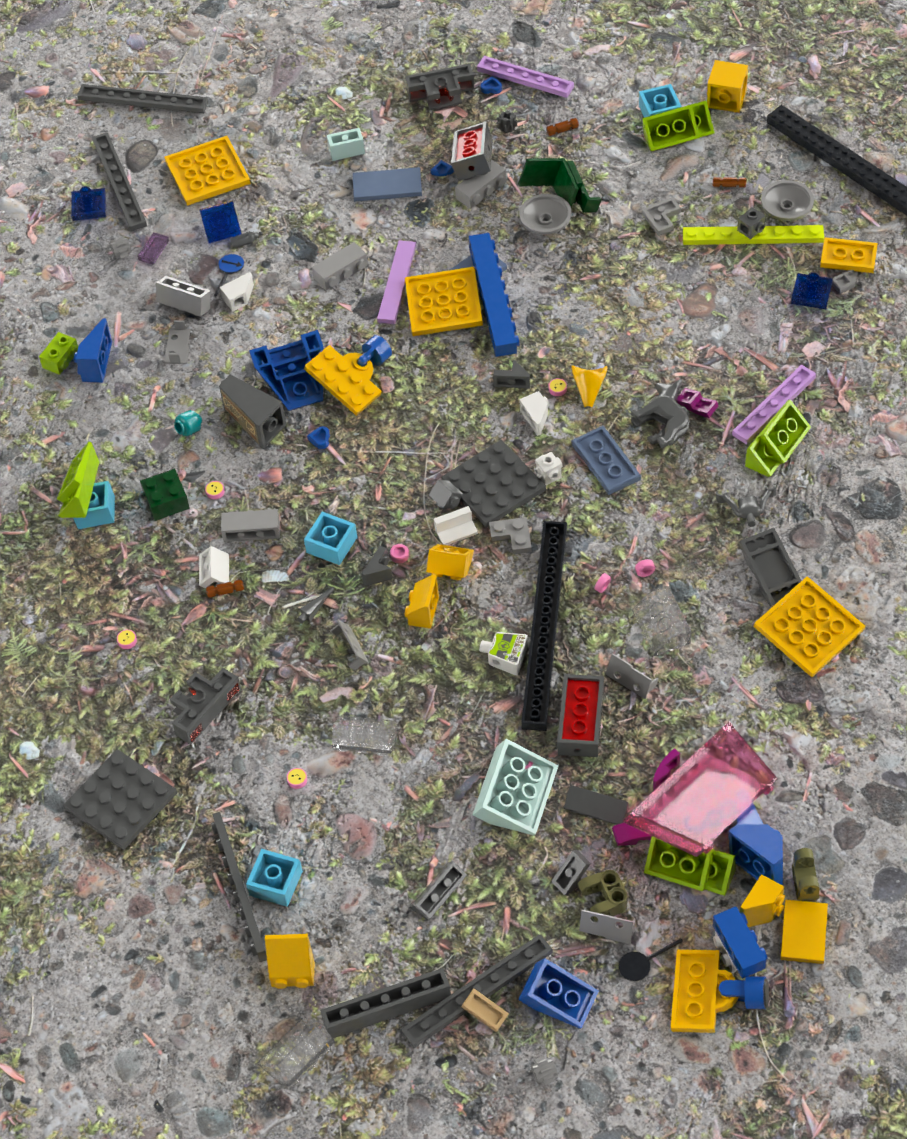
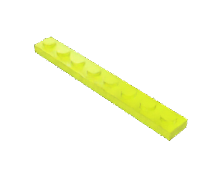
M823 225L765 226L764 230L756 234L752 239L737 231L738 226L683 227V245L824 243Z

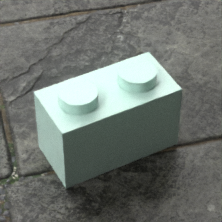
M360 128L327 135L328 149L332 161L365 154Z

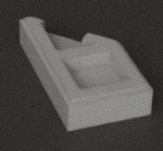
M848 270L830 279V284L842 294L855 287L858 272Z

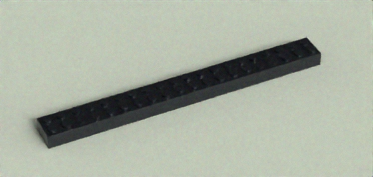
M782 104L767 115V124L907 216V186Z
M543 521L521 721L522 730L547 731L567 538V522Z

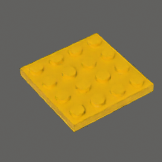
M228 136L164 157L187 206L251 184L250 178Z
M474 266L405 277L412 336L483 326Z
M807 576L760 617L753 627L809 676L813 677L862 633L866 626Z

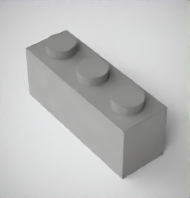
M491 160L490 172L485 175L473 176L455 186L456 199L471 209L485 197L491 195L497 188L504 185L506 182V169Z
M353 242L312 267L313 278L326 291L368 266L367 254Z
M165 276L156 283L157 302L175 307L180 311L192 313L195 316H202L210 310V290Z
M278 509L221 513L223 541L234 542L280 538Z

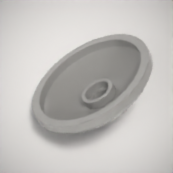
M782 180L772 183L763 191L761 204L764 211L771 217L782 221H793L809 214L814 205V196L811 190L804 184L792 180Z
M539 194L523 203L519 215L522 225L527 230L547 235L564 229L571 220L572 212L569 203L562 197L553 194Z

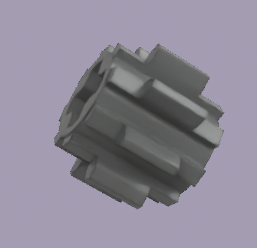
M503 111L497 117L498 129L501 132L511 133L518 126L516 115L513 112Z

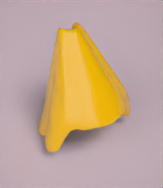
M572 365L573 377L584 407L590 406L592 408L608 367L586 370Z

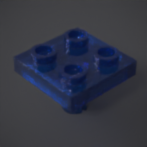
M84 186L80 191L71 192L72 221L105 218V188L90 189V187Z
M232 200L199 209L208 243L242 234Z
M797 273L791 304L827 309L833 278L820 277L817 273H809L808 275Z

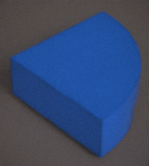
M442 160L431 169V174L434 176H447L454 172L453 167Z

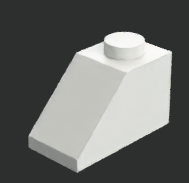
M538 391L519 399L520 412L537 436L541 435L548 416L549 407L547 398L543 397Z

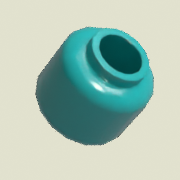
M188 410L176 416L174 427L179 434L190 436L200 431L202 418L195 411Z

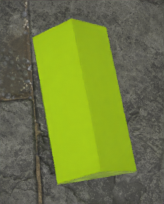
M707 100L642 118L643 134L650 151L715 133Z
M787 400L747 448L745 467L767 477L772 476L777 467L787 461L810 430L811 426L791 400Z
M90 441L71 461L58 494L57 500L63 503L58 514L60 518H86L99 466L98 457Z
M653 833L644 873L702 892L708 890L725 896L735 874L736 864L735 855Z

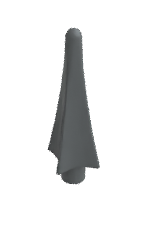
M334 587L329 588L322 595L301 607V615L297 618L298 622L303 624L307 620L311 623L323 603L334 591Z

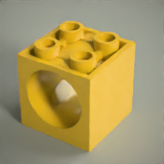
M715 60L707 85L708 108L740 113L747 91L748 65Z

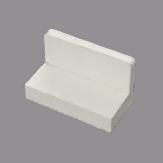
M469 506L434 518V528L442 545H449L478 534L472 521V512Z
M210 546L199 555V586L203 588L208 587L214 581L220 584L229 582L228 553Z

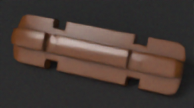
M572 118L569 122L566 120L555 124V126H547L546 131L548 136H552L556 132L559 134L570 130V128H578L579 123L577 118Z
M713 177L714 187L739 186L745 188L747 179L744 177H739V179L737 177Z
M241 579L235 580L234 583L226 582L217 584L216 587L214 585L206 587L209 598L215 597L216 594L224 595L233 593L234 590L236 592L244 590Z

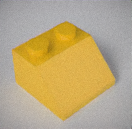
M436 544L429 549L426 572L432 573L431 575H437V577L447 575L450 576V579L461 580L468 575L474 550Z
M431 575L416 582L414 590H410V605L405 608V617L408 619L409 626L431 629L439 600L437 575Z
M762 874L740 907V913L743 912L746 916L748 927L770 923L775 916L779 917L784 909V905H782L785 899V895H783L784 886Z

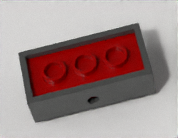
M486 122L454 131L451 165L458 181L468 180L476 175H485L491 171L493 138Z
M564 674L557 739L558 755L598 757L604 697V676Z

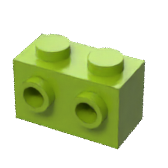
M58 332L39 356L42 368L60 375L74 358L75 352L78 351L77 340Z

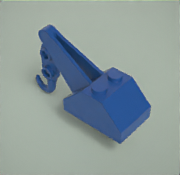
M737 792L734 801H725L709 812L698 827L689 826L690 817L684 821V829L690 834L698 835L709 829L719 828L736 816L737 825L729 830V854L735 855V864L756 880L762 874L783 885V835L768 824H763L748 792Z

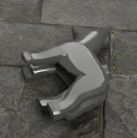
M679 379L674 384L656 383L655 388L659 395L653 398L644 408L631 411V416H633L631 423L635 427L652 419L665 425L658 434L647 437V440L652 445L659 443L662 449L668 445H673L689 430V413L684 406L680 407L676 402L677 396L682 388H679L682 379Z

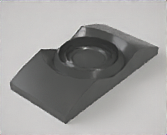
M775 528L739 541L745 561L753 572L762 595L772 608L797 586L801 579Z

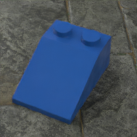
M103 318L79 344L78 351L74 354V362L78 365L77 372L81 376L82 382H104L112 346V338L106 318Z
M544 958L535 964L518 1000L538 1012L581 1029L599 990Z

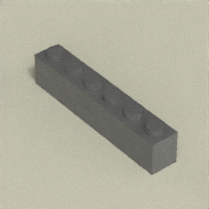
M441 968L320 1011L330 1040L440 1002L451 995V990L444 969Z

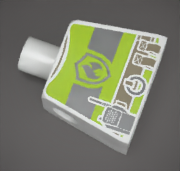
M497 632L493 642L481 641L479 651L488 653V660L491 666L518 676L528 648V635Z

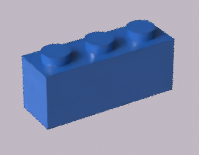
M735 906L714 915L713 927L743 979L746 976L764 970L768 957L764 948H760L757 944L758 940L755 932L749 930L746 916L743 912L740 913Z

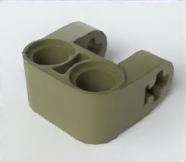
M810 848L798 849L794 852L792 875L797 901L819 899L820 888L814 865L813 851Z
M614 870L596 873L578 882L582 895H591L601 891L605 898V901L590 908L591 912L615 916L627 909V892L619 875ZM611 881V882H613V884H610V885H609V884H606V882ZM615 899H621L622 901H620V902H615L614 900H615ZM592 916L593 919H594V921L597 922V921H598V918L595 917V916Z

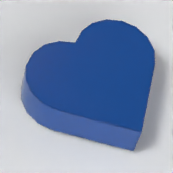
M493 76L483 81L480 85L481 92L484 94H499L502 92L501 82Z
M319 427L307 435L308 440L318 449L328 447L330 432L327 427Z

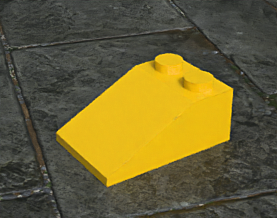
M308 934L265 935L271 987L284 989L292 986L298 988L314 986L315 962Z

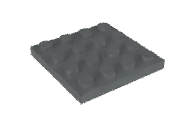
M502 440L442 476V480L450 481L463 493L460 500L466 507L469 506L471 512L486 528L489 526V522L500 520L546 491V485Z
M117 749L63 806L69 813L122 850H125L178 792L176 788Z

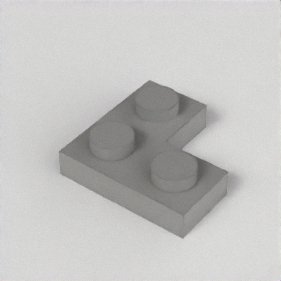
M673 197L642 209V215L658 236L673 231L674 225L669 217L681 213V207Z
M527 517L489 522L492 541L511 539L513 554L532 552Z

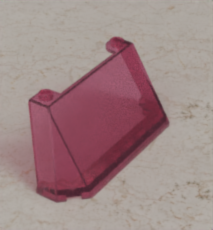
M729 721L623 821L636 829L697 857L702 852L705 854L710 852L715 847L713 844L715 839L762 793L765 796L775 788L772 784L777 780V777Z

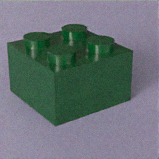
M175 468L140 480L144 497L154 521L190 509L187 495Z

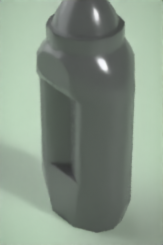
M249 231L230 238L233 248H238L254 242V240L262 235V232Z

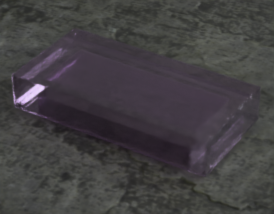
M153 232L138 254V260L154 265L168 244L169 237Z

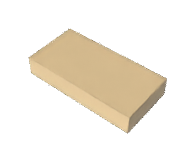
M472 989L461 1008L495 1032L498 1031L509 1014L476 989Z

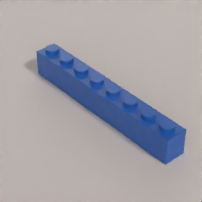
M490 233L469 236V250L475 268L495 357L517 354V346H520L518 335L515 336L514 333L516 332L515 321H511V318H513L511 307L508 308L507 305L509 304L508 294L504 293V290H506L505 281L501 280L502 269L501 266L497 265L499 258L498 253H494L495 241L494 239L491 240Z

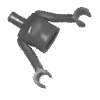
M776 484L771 489L765 485V493L759 505L757 497L745 496L738 499L737 506L727 496V490H724L725 493L722 495L716 491V501L718 503L727 502L737 517L747 518L748 526L754 527L756 524L754 517L763 514L769 497L776 496Z

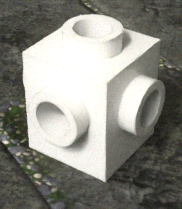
M552 452L535 459L536 468H534V471L545 485L562 478V462Z

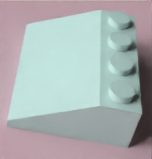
M505 739L494 751L472 815L491 825L536 835L558 765ZM529 761L533 763L531 767L525 769Z

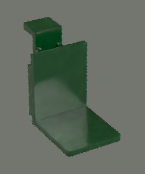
M565 158L526 159L518 182L520 187L553 186L557 196L565 199L570 207H572L573 203L577 202L583 213L598 211L602 200L600 197H589L573 160L566 161Z

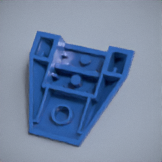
M318 330L302 334L299 341L268 350L265 345L249 350L255 369L288 411L323 401V386L304 370L305 365L323 351V343Z

